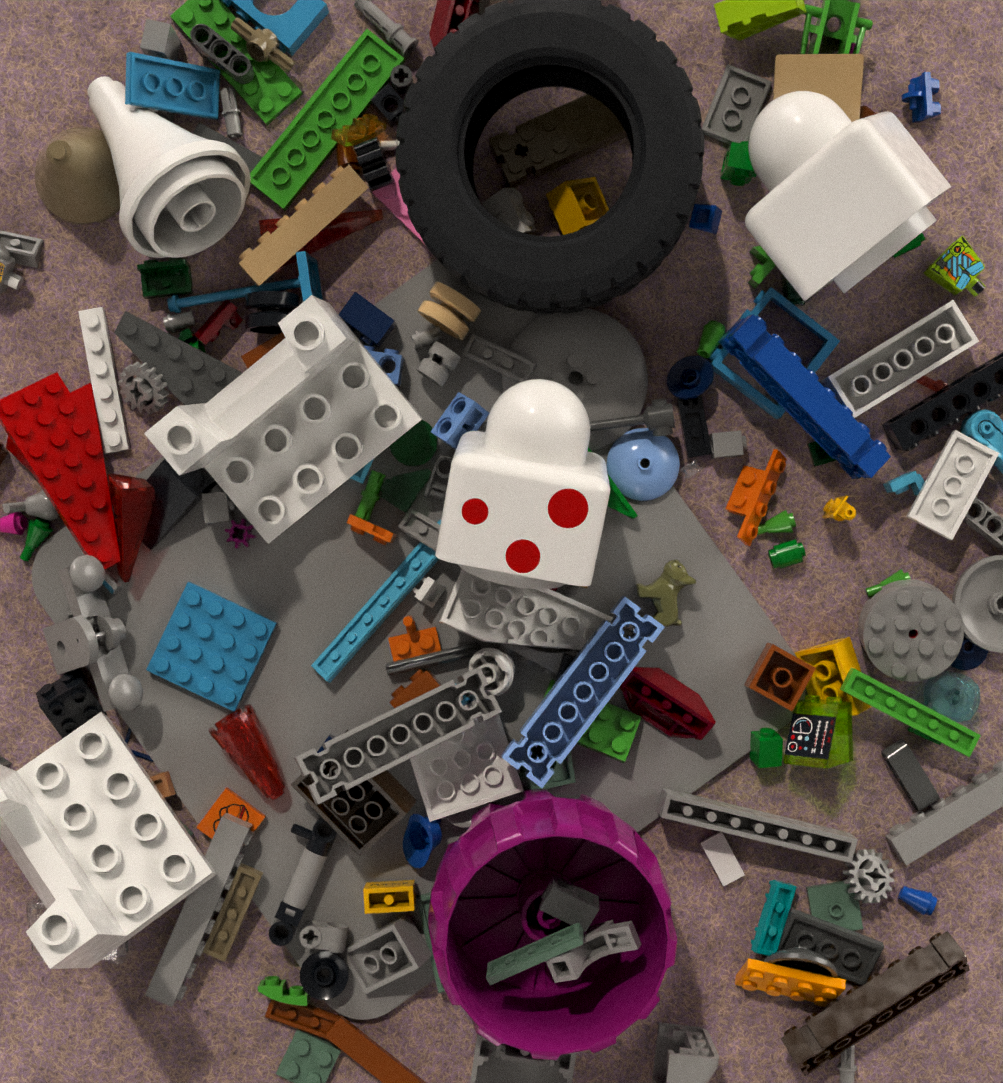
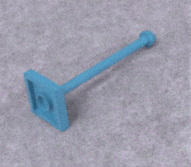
M296 252L299 270L298 278L265 283L259 287L253 285L184 298L172 295V297L167 299L170 312L180 313L181 308L242 298L251 292L282 291L299 287L302 291L303 302L311 295L323 300L318 263L308 252Z

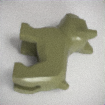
M670 560L665 564L661 576L651 584L646 586L636 584L637 596L639 598L652 599L657 609V612L652 617L664 627L680 626L682 621L678 619V592L687 585L695 584L696 579L688 575L686 568L679 560Z

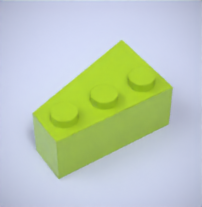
M725 0L714 4L720 32L738 41L806 13L804 0Z

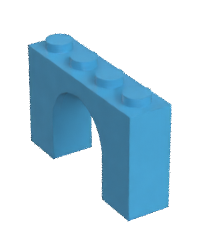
M220 0L226 7H234L237 10L236 14L245 23H248V21L252 22L255 25V30L258 28L261 30H271L278 38V49L283 53L288 52L291 56L295 54L329 13L327 4L322 0H298L290 10L280 15H267L260 12L254 6L253 0Z

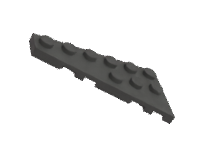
M128 311L124 312L114 332L143 363L146 362L149 369L155 367V373L163 375L161 381L168 384L166 387L184 405L207 403L243 373Z

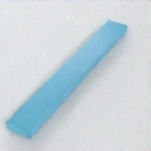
M420 542L311 665L327 682L330 683L435 565L439 560L435 556L436 551Z

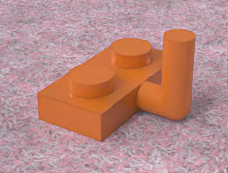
M410 615L403 619L407 633L388 638L394 662L441 651L436 626L417 631L414 618Z

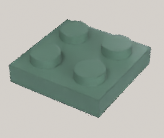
M297 1029L276 1074L293 1083H326L341 1049L313 1034Z

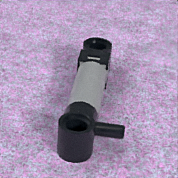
M322 817L316 821L313 830L298 824H293L291 828V833L308 839L274 917L277 919L269 929V938L277 946L287 945L294 937L337 836V832L333 828L330 834H324L321 831L320 825L327 823ZM285 926L289 934L285 936L279 934L277 927Z

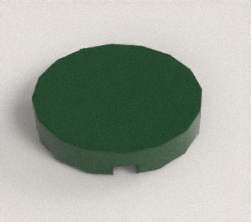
M424 420L419 421L389 446L392 455L397 461L406 466L417 467L426 464L437 450V437L431 433L433 428Z

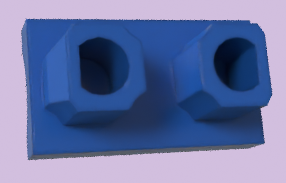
M923 72L921 76L910 79L908 92L901 96L902 102L909 103V110H912L913 123H920L941 114V104L932 101V95L938 93L940 89L939 80L931 78V72Z

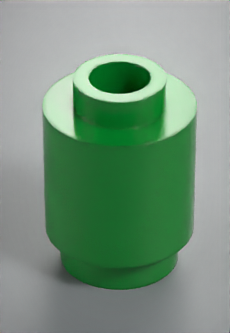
M796 539L775 545L773 549L768 550L773 569L778 567L783 569L803 562L802 557L806 556L802 542L797 543Z

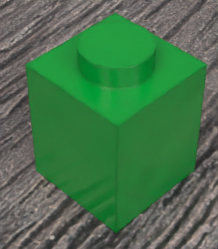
M771 728L751 731V761L758 768L782 766L783 738Z

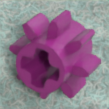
M242 519L240 524L232 520L231 524L233 526L231 529H225L230 536L226 542L234 541L236 549L240 548L241 543L246 547H250L248 541L251 538H256L251 532L254 526H246V519ZM238 528L245 530V533H243V539L236 538V535L238 534Z

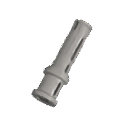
M370 0L355 1L354 7L361 11L386 35L387 42L393 43L401 50V55L408 57L416 49L419 41L409 36L401 24H395Z

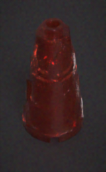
M251 704L245 705L247 712H243L241 708L235 712L233 711L214 724L218 730L215 731L213 727H210L208 732L220 747L225 750L231 760L241 768L253 786L255 785L265 798L270 797L272 800H275L285 793L283 789L286 785L271 753L268 740L260 726L255 709Z

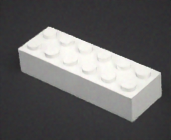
M954 300L826 377L822 382L825 387H828L835 393V399L841 405H846L853 412L852 416L856 418L973 346L979 340Z

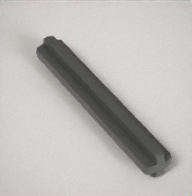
M474 642L389 662L386 664V671L388 676H393L469 658L481 650L480 644Z

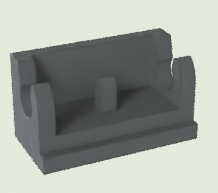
M553 874L541 896L543 900L539 906V910L570 925L580 923L583 931L586 932L599 911V896Z

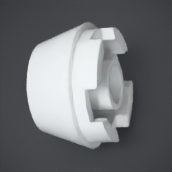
M483 648L472 656L469 661V671L480 666L489 684L483 687L487 695L493 694L498 696L510 688L515 675V664L507 653L495 648Z

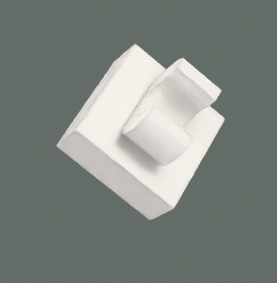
M429 576L427 578L423 577L421 581L424 583L420 589L413 588V592L416 593L414 597L433 608L446 587Z

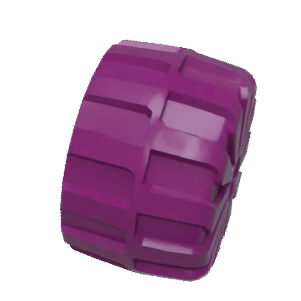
M546 788L524 791L522 801L509 805L488 804L472 815L471 826L457 841L448 844L439 863L436 878L431 889L428 924L432 951L441 984L452 1005H461L472 1018L477 1034L495 1046L504 1043L530 1052L532 1059L557 1060L563 1054L590 1050L592 1053L599 1052L616 1044V1037L638 1019H647L660 1001L658 990L667 968L675 964L678 941L671 916L670 906L672 901L668 884L655 854L633 827L612 813L602 802L584 794H581L578 799L555 797ZM553 874L599 896V911L590 926L613 920L614 924L632 921L641 941V946L637 950L610 954L594 961L584 969L576 980L555 983L546 961L493 985H490L486 979L488 962L571 926L539 910L543 900L541 896Z

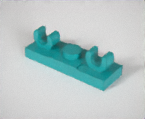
M777 880L769 881L771 887L769 893L765 894L767 900L764 904L758 927L754 929L757 931L754 940L751 939V950L768 956L777 952L797 888L793 884Z

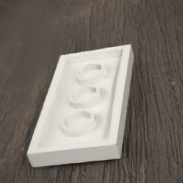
M957 430L952 431L906 517L948 540H953L999 453Z

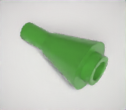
M784 510L765 521V523L760 524L757 535L767 532L793 533L792 528L796 527L793 513L788 514L787 510Z
M902 569L880 582V584L865 589L868 597H872L882 590L881 587L891 582L911 578L908 572L903 573Z

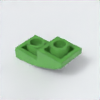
M278 976L265 977V980H261L258 985V992L282 1003L307 1006L310 1001V995L304 991L302 986H291L289 989H286V980H280Z

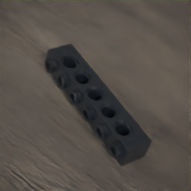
M1003 352L883 423L882 426L895 449L905 450V452L910 451L919 445L918 442L924 438L930 439L939 434V429L945 425L949 427L960 421L959 417L965 413L972 414L981 408L980 404L985 401L991 402L1001 397V392L1003 391ZM997 371L1000 374V381L998 383L994 379ZM976 384L980 387V392L977 396L973 391ZM957 396L959 405L957 408H954L953 399ZM936 408L939 416L934 421L932 419V412ZM914 421L918 424V429L915 433L911 431V424Z

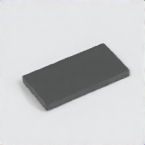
M791 908L777 952L788 948L805 947L828 959L837 968L838 977L863 986L866 984L884 949V944L876 939Z

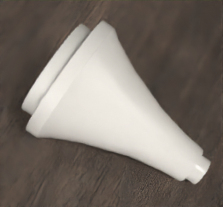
M107 76L95 79L87 90L90 98L89 106L110 148L119 185V224L129 243L139 253L149 257L179 258L199 253L218 242L235 225L244 209L250 188V172L245 161L234 148L226 143L208 140L192 134L159 116L151 109L126 105L125 86L122 83L113 81Z

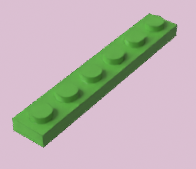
M850 668L840 688L841 691L965 756H971L981 736L854 668Z

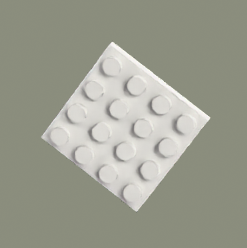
M499 714L480 723L475 718L473 719L475 726L410 758L429 822L524 791L517 769L501 756L509 743Z

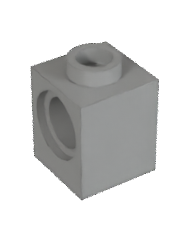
M741 430L712 433L709 435L712 450L711 459L744 455L743 450L747 449L746 437L742 436Z

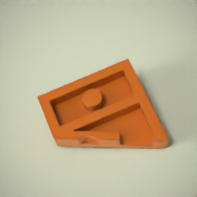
M350 514L346 522L352 525L350 530L364 535L365 532L374 535L372 540L385 546L387 542L393 543L397 536L395 533Z

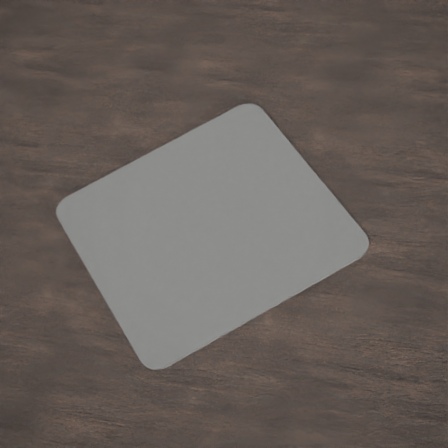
M437 259L374 305L395 320L396 326L380 348L375 344L372 347H375L374 351L384 352V349L398 350V355L404 357L400 387H397L423 418L422 420L429 423L433 428L458 392L474 400L489 413L494 403L503 394L501 374L462 355L472 333L509 350L518 334L529 323L544 314H537L526 310H514L484 298L460 282ZM435 282L443 283L458 291L481 310L475 322L464 321L468 325L469 332L463 341L448 335L442 330L441 333L432 335V337L442 335L443 341L439 343L455 352L461 358L456 368L449 370L450 377L443 387L436 385L416 370L423 358H429L428 351L433 344L424 346L423 350H420V348L415 349L411 338L415 331L420 333L436 328L418 313V309L424 300L435 302L429 293ZM354 330L353 333L360 340V342L363 345L368 346L360 339L362 335L358 333L356 330ZM387 361L383 365L385 373H391L395 370V362ZM577 372L571 373L568 377L569 382L574 386L580 385L583 380L582 376ZM438 437L437 450L433 457L426 464L417 467L406 466L400 463L392 455L390 447H387L374 458L363 484L349 478L269 544L254 528L251 532L256 538H251L248 541L250 547H246L241 543L240 548L236 549L234 541L226 542L230 536L225 529H231L233 526L231 522L206 524L203 501L201 499L150 550L116 515L165 459L164 457L110 494L121 561L110 567L109 570L124 585V588L113 598H109L105 593L104 597L111 618H119L125 626L126 638L119 643L129 674L136 677L143 688V698L138 707L131 711H122L118 708L116 710L161 773L169 771L176 794L198 825L226 787L266 815L254 831L250 844L248 846L244 845L241 853L245 854L242 861L243 864L264 872L252 900L271 926L277 919L274 917L308 839L291 833V828L293 824H298L313 830L314 824L321 817L291 786L301 775L294 758L313 748L318 752L330 734L337 737L347 729L351 730L394 709L389 703L393 699L391 694L401 685L406 688L412 682L409 678L418 671L414 670L393 676H388L386 671V664L394 662L388 638L407 633L406 626L403 624L404 617L410 615L414 618L417 631L436 626L441 650L478 642L481 649H498L500 645L499 643L488 644L439 623L461 570L459 565L439 559L424 576L426 578L429 576L446 587L433 608L414 597L416 593L412 590L330 683L311 666L420 543L397 528L409 508H413L436 523L441 520L444 507L443 501L432 497L425 498L424 493L437 459L443 456L453 458L456 450L445 444ZM613 443L592 452L600 455L607 463V456ZM642 459L640 465L643 468H647L649 461ZM449 460L441 462L439 467L441 473H450L451 462ZM371 470L386 475L379 492L380 499L379 501L376 500L370 521H368L397 534L394 542H387L386 546L372 540L374 537L372 534L365 532L364 535L350 530L352 525L346 523L350 514L355 515L363 496L361 491L366 488ZM217 483L213 488H221V487H220L219 484ZM673 486L664 495L649 501H637L625 497L638 515L634 519L607 506L591 585L587 589L565 584L556 591L611 617L615 615L610 611L618 600L625 596L641 608L637 613L638 615L644 617L647 614L652 617L657 612V609L651 598H639L637 596L636 584H643L645 586L651 584L661 576L665 564L675 559L684 565L690 577L696 579L695 584L685 586L677 595L678 619L682 621V624L680 626L672 625L665 627L653 643L646 641L642 646L646 653L635 667L660 668L698 693L715 719V725L702 740H695V738L670 737L641 718L624 763L576 744L571 750L576 782L547 789L555 797L578 799L581 794L600 801L612 813L633 827L636 832H639L660 817L657 807L662 787L688 794L693 793L751 751V731L771 728L777 732L792 720L793 713L797 714L800 710L806 693L805 688L793 711H790L744 685L767 642L776 645L795 657L796 655ZM436 488L433 489V490H435V491L444 493V491H442V490H439V489H436ZM236 506V511H233L234 520L240 524L242 519H246V526L252 525ZM67 526L50 537L42 545L32 567V584L36 597L55 624L73 617V615L65 613L69 602L59 570L71 566L72 562L83 553ZM238 528V534L236 535V538L243 539V533H245V530ZM420 580L415 588L420 589L424 582ZM187 582H192L277 622L274 632L235 712L146 670ZM92 626L94 632L97 633L96 627ZM97 639L98 648L102 647L100 639ZM527 646L534 650L545 652L569 651L567 649ZM514 651L509 655L515 664V675L512 684L505 693L494 696L502 711L499 715L508 743L512 739L519 742L523 737L519 730L543 700L550 680H555L557 676L556 674L553 678L541 671L543 666L537 663L530 666L520 660L522 655ZM472 657L422 668L421 670L424 672L426 669H429L442 685L451 680L459 684L457 678L469 672V661ZM87 665L86 668L91 673L90 667ZM619 687L608 703L633 713L629 710L623 692ZM410 759L388 769L398 782L417 800L407 815L360 856L337 833L306 910L296 929V933L290 943L285 945L300 967H302L303 962L309 955L317 951H325L306 948L301 944L299 935L303 925L309 920L347 924L349 927L346 947L389 921L408 912L426 943L417 900L415 911L365 914L363 888L366 882L415 880L416 896L430 893L439 863L448 844L457 841L469 828L455 826L447 821L445 817L440 818L442 841L431 851L426 865L422 868H414L408 863L403 852L402 843L409 818L413 814H419L422 817L428 816ZM524 791L489 802V804L509 805L522 801ZM328 823L320 825V829L324 834L332 833V827ZM235 867L233 870L234 875L238 870L237 867ZM285 926L277 927L279 934L284 936L289 934ZM309 930V937L314 938V931ZM337 953L344 959L348 967L349 979L345 989L339 996L324 1001L333 1010L348 1018L368 1020L381 1017L435 980L431 960L429 958L418 969L365 994L342 953ZM327 969L321 970L323 976L330 975Z

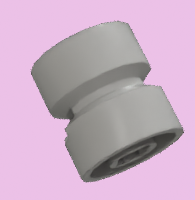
M435 341L428 351L429 358H423L416 370L436 385L443 387L450 377L449 370H454L461 361V358L443 344Z

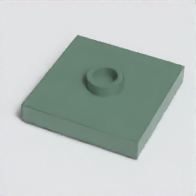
M838 881L806 887L810 915L852 931L863 929L859 900L854 899L855 893H848L849 884Z

